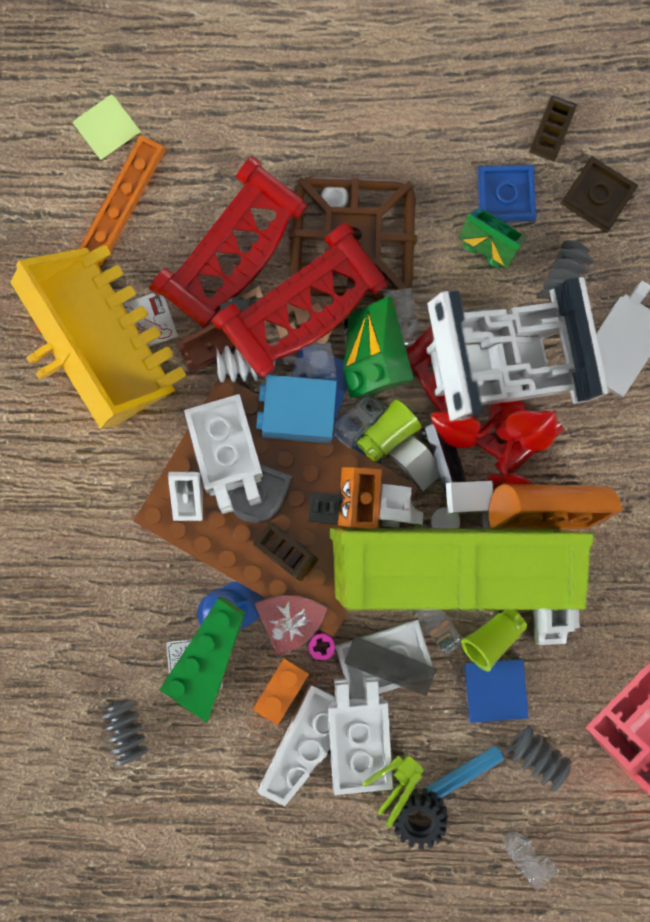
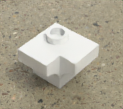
M381 484L379 520H382V526L399 528V523L422 524L423 512L416 510L411 503L412 487Z
M533 609L534 642L537 645L566 644L568 632H574L575 628H580L579 610Z

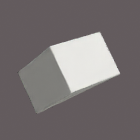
M412 435L388 453L409 478L419 486L418 488L422 492L440 477L434 457L428 448Z
M169 472L168 480L173 521H202L203 480L199 472Z
M492 481L446 483L448 513H487L493 494Z

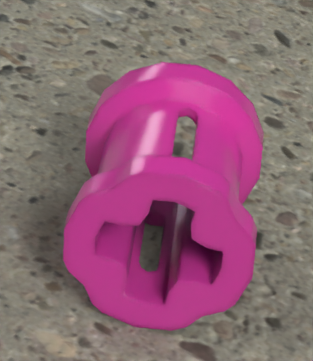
M323 632L315 634L308 646L310 654L318 660L330 658L335 650L333 638ZM322 638L324 642L329 641L330 646L326 648L327 653L322 654L320 650H314V646L317 645V639Z

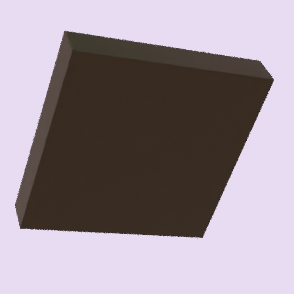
M591 156L560 204L605 233H608L639 185Z

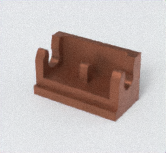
M214 324L176 343L192 374L217 361V348L220 354L223 353L225 346L229 347L231 353L236 348L222 329L218 330Z

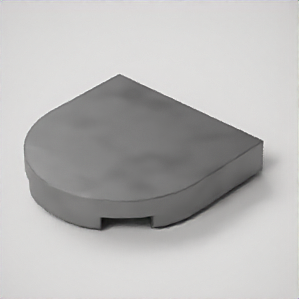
M260 464L263 477H261V482L256 484L262 503L250 506L244 487L230 490L228 493L234 510L232 512L240 519L251 523H260L271 519L278 513L293 479L292 476Z

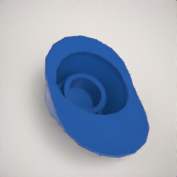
M235 581L204 597L198 606L197 613L199 625L201 626L216 601L222 595L246 612L241 629H243L260 617L255 603L264 600V598Z

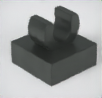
M311 492L308 522L337 525L340 495Z

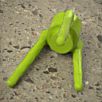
M406 755L403 759L397 756L389 765L363 782V786L367 787L393 769L397 770L393 775L400 783L378 811L379 815H383L403 788L406 787L386 823L388 828L393 825L424 772V769L409 755Z

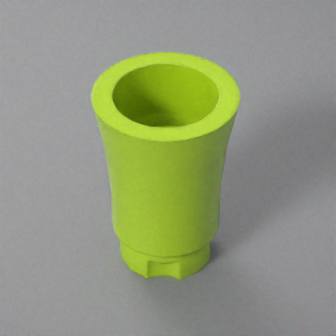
M394 399L379 419L364 432V436L357 441V445L370 460L376 463L382 456H386L406 438L422 429V426L415 415L402 402Z
M505 609L502 613H497L477 631L461 640L462 648L479 668L484 671H491L499 658L520 638V634L527 629V624L515 609Z

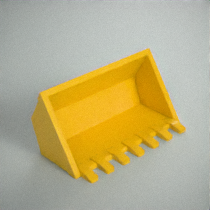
M106 245L89 252L88 248L18 260L16 264L17 270L10 283L47 341V344L31 353L26 359L29 364H34L51 353L56 358L50 364L39 369L36 373L39 380L63 368L100 429L121 424L158 400L175 392L172 385L185 378L186 373L182 367H178L168 374H165L160 364L172 358L174 354L169 347H165L154 354L149 349L147 344L159 338L161 333L156 326L141 334L136 328L135 324L146 318L148 312L144 306H140L129 313L125 310L122 304L133 298L136 292L132 286H127L116 293L112 289L110 283L123 276V271L116 265L102 273L97 263L111 255Z

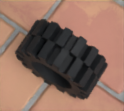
M417 788L413 789L393 823L396 836L400 835L402 843L409 840V847L413 848L414 843H418V849H424V843H427L428 848L434 847V840L438 844L442 836H445L448 810L447 806H444L442 798L436 800L437 794L432 791L429 796L427 795V789L422 788L421 794H418ZM415 811H422L429 814L432 821L429 825L419 826L410 821L409 815Z

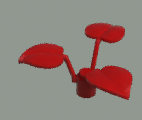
M508 405L502 409L498 419L492 418L491 423L481 431H479L480 423L474 417L450 421L449 412L447 411L433 412L430 417L442 440L453 447H472L476 443V437L482 438L493 427H495L498 437L508 440L502 475L493 474L487 480L492 481L493 492L502 484L533 485L530 480L521 475H508L513 440H520L522 446L528 450L541 451L551 446L557 432L555 410L543 412L522 411L516 406Z

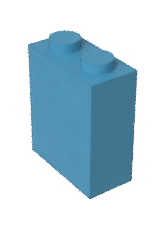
M267 375L266 384L260 383L259 401H264V412L258 411L256 429H262V438L331 444L337 381Z

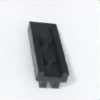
M432 424L422 428L419 435L422 439L429 440L447 498L446 483L467 482L457 448L444 442Z

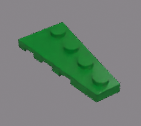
M222 595L216 601L159 689L206 723L211 718L223 676L227 670L232 650L246 614L245 611Z

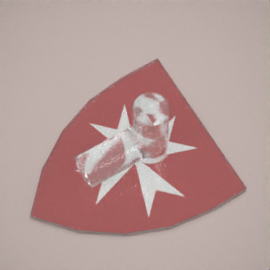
M280 595L255 603L277 656L304 645L313 637L322 624L328 608L312 599L297 595Z

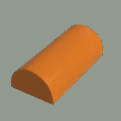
M502 484L495 489L491 496L488 518L490 529H589L620 513L622 507L618 495L608 486Z

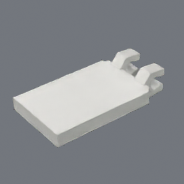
M644 281L637 284L630 296L625 294L624 297L620 296L596 332L608 391L619 398L625 396L650 357V309L641 304L650 290V285Z
M240 394L184 410L205 490L207 493L210 492V496L216 495L222 514L234 511L228 491L237 488H245L250 506L262 503L256 483L261 482L263 473Z
M375 676L363 677L365 697L349 699V685L346 678L334 679L336 700L330 701V705H328L334 795L393 789L392 771L369 786H363L365 780L391 763L388 702L383 700V696H379L378 680H376Z

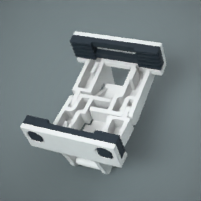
M584 277L567 279L561 285L551 289L552 303L516 307L508 311L500 309L464 313L459 290L442 292L427 303L434 341L426 350L427 354L431 355L437 389L434 390L435 396H446L450 421L468 419L482 412V405L511 402L568 392L571 393L573 404L589 402L609 394ZM560 333L566 364L548 366L542 340ZM480 342L481 348L480 344L466 345L465 343Z

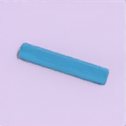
M493 746L425 787L427 795L430 796L433 791L437 794L436 800L443 798L504 760L501 750L497 746Z

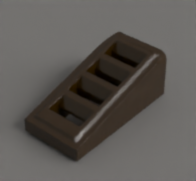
M551 95L529 153L552 162L556 161L576 110V103ZM550 119L556 121L558 123L563 124V126L560 127L558 125L547 122V120ZM543 130L554 133L559 136L558 138H555L553 136L544 134ZM541 140L543 142L554 145L555 147L554 149H550L538 143Z
M271 521L253 543L255 547L299 581L305 579L319 560L318 557ZM277 533L279 536L268 549L265 545ZM284 540L287 541L288 543L277 556L275 552L278 550V548L281 546ZM293 548H296L297 551L289 560V562L286 563L284 560L290 554ZM303 555L306 556L304 560L301 562V564L298 566V568L295 570V565L299 562Z

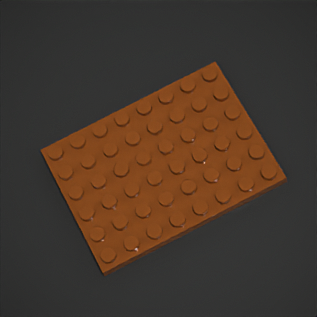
M225 377L224 382H220L218 378L203 404L240 394L259 463L293 477L280 510L271 519L260 523L244 521L232 511L222 514L216 495L210 496V492H206L203 484L202 521H173L168 473H200L188 428L133 522L266 599L280 595H297L312 599L328 607L318 629L334 637L349 610L335 598L333 540L330 539V527L344 526H338V521L337 525L308 522L311 492L340 495L342 467L382 469L381 484L412 487L411 499L419 486L381 464L375 463L367 456L333 437L331 444L262 438V429H256L258 411L264 412V401H259V395L236 382H232L228 377ZM379 520L378 528H394L382 526V520ZM270 521L319 558L303 581L295 579L253 545ZM275 533L265 546L269 549L279 535ZM284 540V542L275 552L277 556L286 546V544L288 543L287 541ZM293 548L284 560L286 563L289 562L297 549ZM303 555V557L295 565V570L298 568V566L301 564V562L304 560L306 556Z

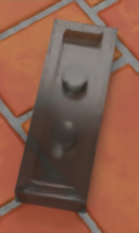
M355 635L344 661V664L424 696H427L437 670L433 666Z

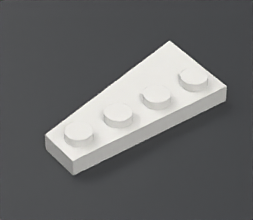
M309 684L262 780L258 794L286 806L308 779L315 766L326 757L330 749L328 705H330V701L336 700L334 695Z

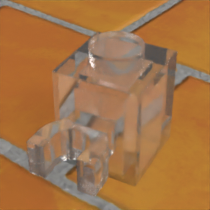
M331 342L303 347V358H296L294 356L283 357L284 365L290 363L296 365L294 372L286 373L287 377H299L303 373H306L309 379L322 380L336 377Z

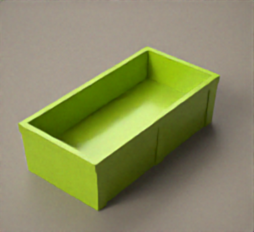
M330 527V539L333 540L335 598L347 610H586L590 546H593V534L562 529H371Z

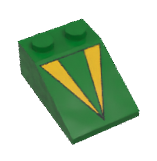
M481 207L468 215L459 236V240L464 242L462 246L473 254H477L479 251L487 256L486 261L497 269H501L502 266L507 269L527 239L526 235Z
M388 296L349 314L343 373L350 399L373 396L414 380L392 296Z

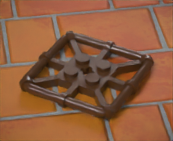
M352 175V177H300L296 181L297 185L294 192L303 200L304 194H307L326 214L325 230L303 229V215L299 219L292 217V230H289L288 237L291 240L290 277L301 270L303 240H325L333 230L341 224L348 222L351 228L356 231V235L361 236V239L357 240V242L383 276L394 286V288H384L376 295H373L371 291L367 292L363 298L384 299L392 296V299H399L410 295L413 283L414 245L417 244V235H415L416 197L413 190L414 185L410 181L359 178V175ZM313 187L351 189V207H331ZM358 189L396 191L378 208H358ZM402 198H405L404 232L381 233L382 216ZM326 241L324 244V253L330 249V246L327 244ZM381 243H399L403 245L402 281L380 259ZM348 278L347 286H334L335 294L343 296L346 289L354 288V281ZM310 288L311 296L331 297L328 294Z

